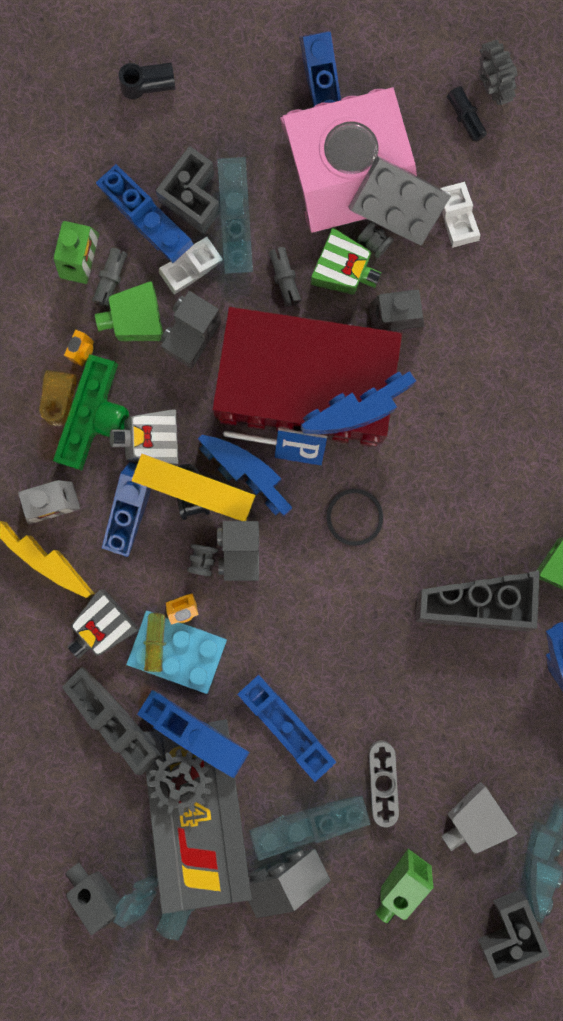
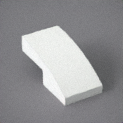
M465 182L440 188L451 195L442 214L452 248L479 241L480 232L472 213L473 204Z
M208 237L195 243L174 263L170 261L160 267L159 274L175 295L220 264L223 259Z

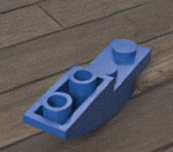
M117 164L96 182L101 191L157 251L160 250L172 263L194 245L192 240L154 204L152 198Z
M410 371L404 375L397 372L385 380L387 385L377 391L374 387L360 396L361 402L357 401L353 393L346 397L341 393L328 402L330 407L320 412L316 409L303 418L305 422L301 424V430L304 434H332L350 431L376 422L396 410L397 406L392 399L411 388L416 380Z
M201 435L198 438L202 444L198 449L209 461L212 458L217 460L221 465L218 471L228 481L233 478L238 483L246 476L248 478L245 482L256 495L261 492L268 499L264 504L275 516L280 512L284 517L292 510L290 504L274 488L281 482V478L259 458L230 442L215 437Z
M152 690L137 714L163 735L232 778H235L250 753L157 691Z

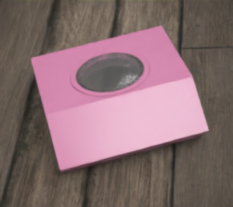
M393 87L374 89L368 94L360 96H347L341 101L333 103H320L315 105L314 108L306 110H292L283 115V117H280L281 126L289 141L306 208L304 213L311 233L366 219L352 212L349 209V205L377 155L417 176L415 161Z

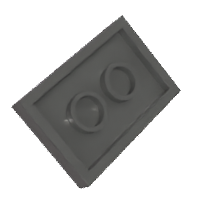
M377 155L351 201L349 209L422 246L451 195Z

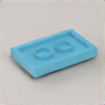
M147 610L126 665L208 694L227 639L178 622L171 625L169 618Z

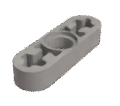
M380 740L374 742L368 752L372 816L379 826L390 827L397 822L399 817L396 755L393 747L388 742ZM379 747H384L386 752H390V755L386 756L384 760L385 767L391 766V771L381 769L374 772V767L380 768L379 758L374 757V753L379 752ZM385 775L391 779L392 784L387 791H379L376 788L375 782L378 777ZM393 795V800L387 799L388 809L393 811V814H389L388 819L383 820L381 815H377V812L383 809L382 800L376 801V796L387 798Z

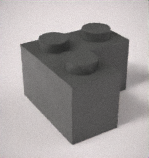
M189 146L156 189L159 203L203 235L220 214L219 201L203 191L214 176L213 162Z
M188 291L185 297L181 296L175 303L173 311L175 312L174 318L176 323L172 328L168 327L165 330L160 341L163 342L161 347L165 353L192 369L220 326L221 317L218 308Z
M223 521V528H217V545L223 546L224 558H219V575H224V581H259V522Z
M302 848L296 849L286 856L288 860L284 863L276 864L268 870L265 867H261L250 873L251 879L249 882L252 900H248L256 918L293 912L331 881L316 849L303 851Z
M517 890L493 900L504 928L477 940L494 978L549 957V952L528 900L522 892Z

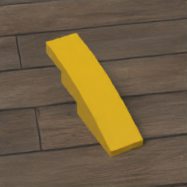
M142 453L132 478V482L240 521L247 520L256 496Z
M0 521V539L33 569L56 584L85 598H91L95 595L60 551L53 550L47 554L33 536L26 535L20 540L6 522Z

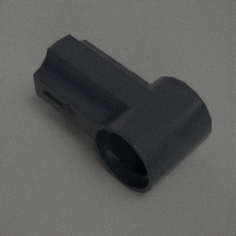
M127 63L119 70L121 91L128 99H138L145 93L176 90L172 63L141 67L135 63ZM129 79L138 80L135 84L126 83Z

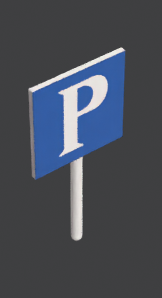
M278 428L277 439L229 431L223 432L225 437L276 445L275 458L322 466L327 436L304 434L300 431Z

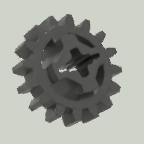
M493 40L481 45V67L478 72L488 95L492 94V100H496L497 105L513 101V98L516 97L514 91L516 89L515 76L518 75L516 66L510 58V53L508 51L504 52L503 44H499V40Z
M179 749L176 752V757L173 758L168 752L165 753L167 761L163 763L157 759L158 771L150 770V774L155 777V781L148 782V786L156 789L150 795L151 798L161 799L157 805L160 809L168 805V814L170 815L174 812V809H178L180 816H184L185 808H189L192 813L196 812L194 804L199 803L204 806L205 802L201 798L202 795L211 794V791L205 788L206 784L213 782L212 778L205 777V774L210 771L209 766L201 768L200 765L203 760L197 758L194 761L192 759L193 753L188 752L186 757H183ZM181 763L179 769L171 773L165 771L171 765ZM192 766L199 773L200 783L193 781L190 776ZM181 775H185V781L194 787L182 786L180 791L176 790V785L168 778L179 779ZM161 782L169 786L171 791L169 799L162 792ZM188 793L196 794L191 800L179 803L182 796Z

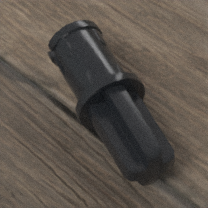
M462 86L454 88L446 97L458 115L457 121L463 123L472 141L478 142L487 135L483 124L476 114L478 109L476 106H472Z

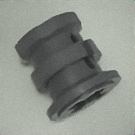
M371 222L359 235L356 243L360 244L363 242L366 245V249L375 252L374 256L380 258L394 239L385 236V231L382 228L378 230L375 227L376 223Z
M191 544L190 547L194 551L193 555L190 554L189 556L191 566L187 567V572L212 576L210 567L215 562V559H212L213 553L218 552V549Z

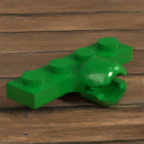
M89 354L53 459L54 462L82 471L93 438L96 435L100 434L110 437L111 430H124V422L129 418L128 409L122 405L107 401L108 393L118 367L115 361Z

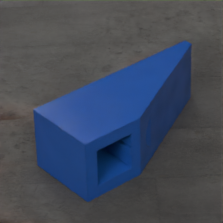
M331 31L299 37L313 108L320 103L341 101Z
M129 462L120 473L102 544V549L126 557L130 555L152 490L149 487L132 482L137 464Z

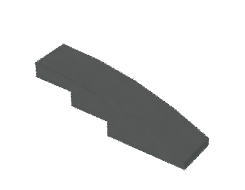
M81 667L62 686L90 727L101 733L112 750L123 756L136 775H142L161 756L129 714L85 668Z

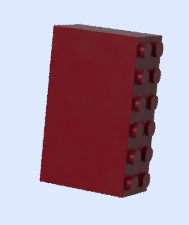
M229 307L213 403L215 418L220 419V423L224 425L236 426L237 422H243L248 424V428L264 430L265 426L276 427V432H278V428L302 431L301 424L305 422L303 418L316 409L320 412L330 407L328 402L339 394L343 393L346 397L353 393L357 401L361 402L360 396L375 387L378 391L387 385L385 380L397 373L402 333ZM390 414L376 422L350 431L318 435L332 436V441L349 443V439L360 440V445L377 447V444H382L387 437Z

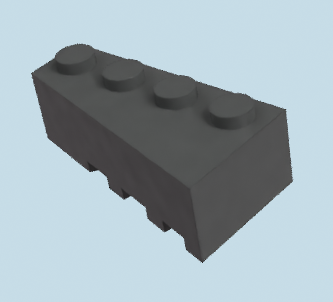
M539 571L422 589L417 593L415 622L527 632L537 629Z

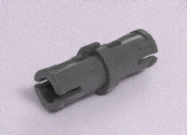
M279 247L280 260H278L275 249L268 252L276 274L274 280L276 284H279L284 306L289 307L292 306L289 294H292L295 304L300 303L302 300L294 281L296 274L294 270H291L286 248Z
M110 248L104 270H101L98 275L100 281L92 298L94 303L100 302L99 305L109 307V297L113 295L116 284H120L121 278L119 275L128 255L124 251L120 253L119 249Z

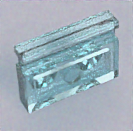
M152 875L135 882L133 887L136 890L129 895L125 894L117 904L115 910L118 914L113 921L114 923L125 928L143 918L157 893L154 891V888L159 886L158 877Z

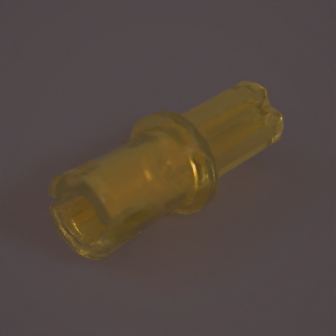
M150 613L148 615L146 641H143V644L146 645L144 671H163V646L167 642H164L165 615L161 613Z

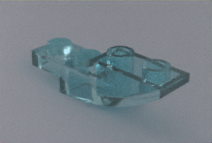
M246 157L217 159L225 274L253 272Z
M360 795L276 818L274 822L249 830L256 858L260 861L311 842L319 843L370 825V820L363 796Z
M557 798L554 801L546 825L534 821L526 851V897L535 920L540 923L543 922L545 916L550 914L553 906V893L555 888H559L563 881V867L554 860L555 856H559L563 848V801Z

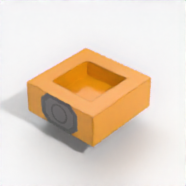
M75 330L64 356L73 363L83 367L89 354L92 355L94 341L87 334Z
M193 593L166 602L167 616L171 625L178 622H188L198 615Z

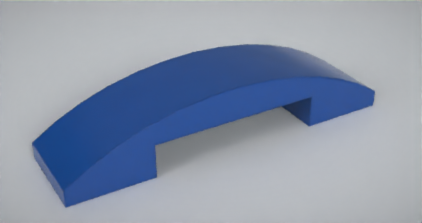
M260 675L255 677L237 694L294 756L297 763L314 782L336 763V760Z

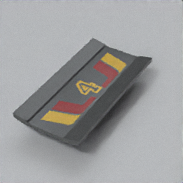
M227 719L207 723L230 739ZM158 730L144 732L161 754L158 760L163 763L167 761L165 756L167 752L172 758L176 757V752L179 749L183 757H186L189 752ZM193 754L192 759L195 761L199 757ZM204 760L200 767L209 766L210 768L205 777L212 778L213 782L206 784L205 788L209 789L211 794L202 795L201 798L205 802L204 806L199 803L194 804L196 812L192 813L189 808H185L184 816H180L178 809H174L171 815L168 814V805L161 809L157 807L161 799H152L150 795L156 789L148 786V782L155 781V777L150 774V770L158 771L159 769L156 761L146 770L162 914L252 900L236 779ZM181 763L173 764L165 771L171 773L179 769ZM192 766L190 776L193 781L200 783L199 773ZM181 775L179 779L168 778L176 785V790L180 791L182 786L194 787L185 781V775ZM161 782L162 792L169 799L171 792L169 786ZM188 793L182 796L179 803L191 800L196 794Z

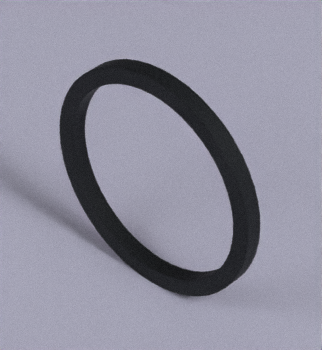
M349 489L339 493L331 501L327 510V525L330 532L337 540L347 545L358 546L370 542L378 535L383 524V510L379 501L372 494L361 489ZM351 493L363 494L369 497L378 509V526L375 532L365 540L348 541L343 539L335 532L332 526V508L336 501L344 495Z

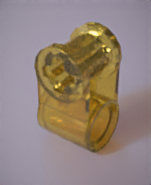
M46 370L44 374L39 412L41 417L51 426L60 427L67 421L76 389V374ZM57 406L60 413H55L54 417H52L49 411H54Z

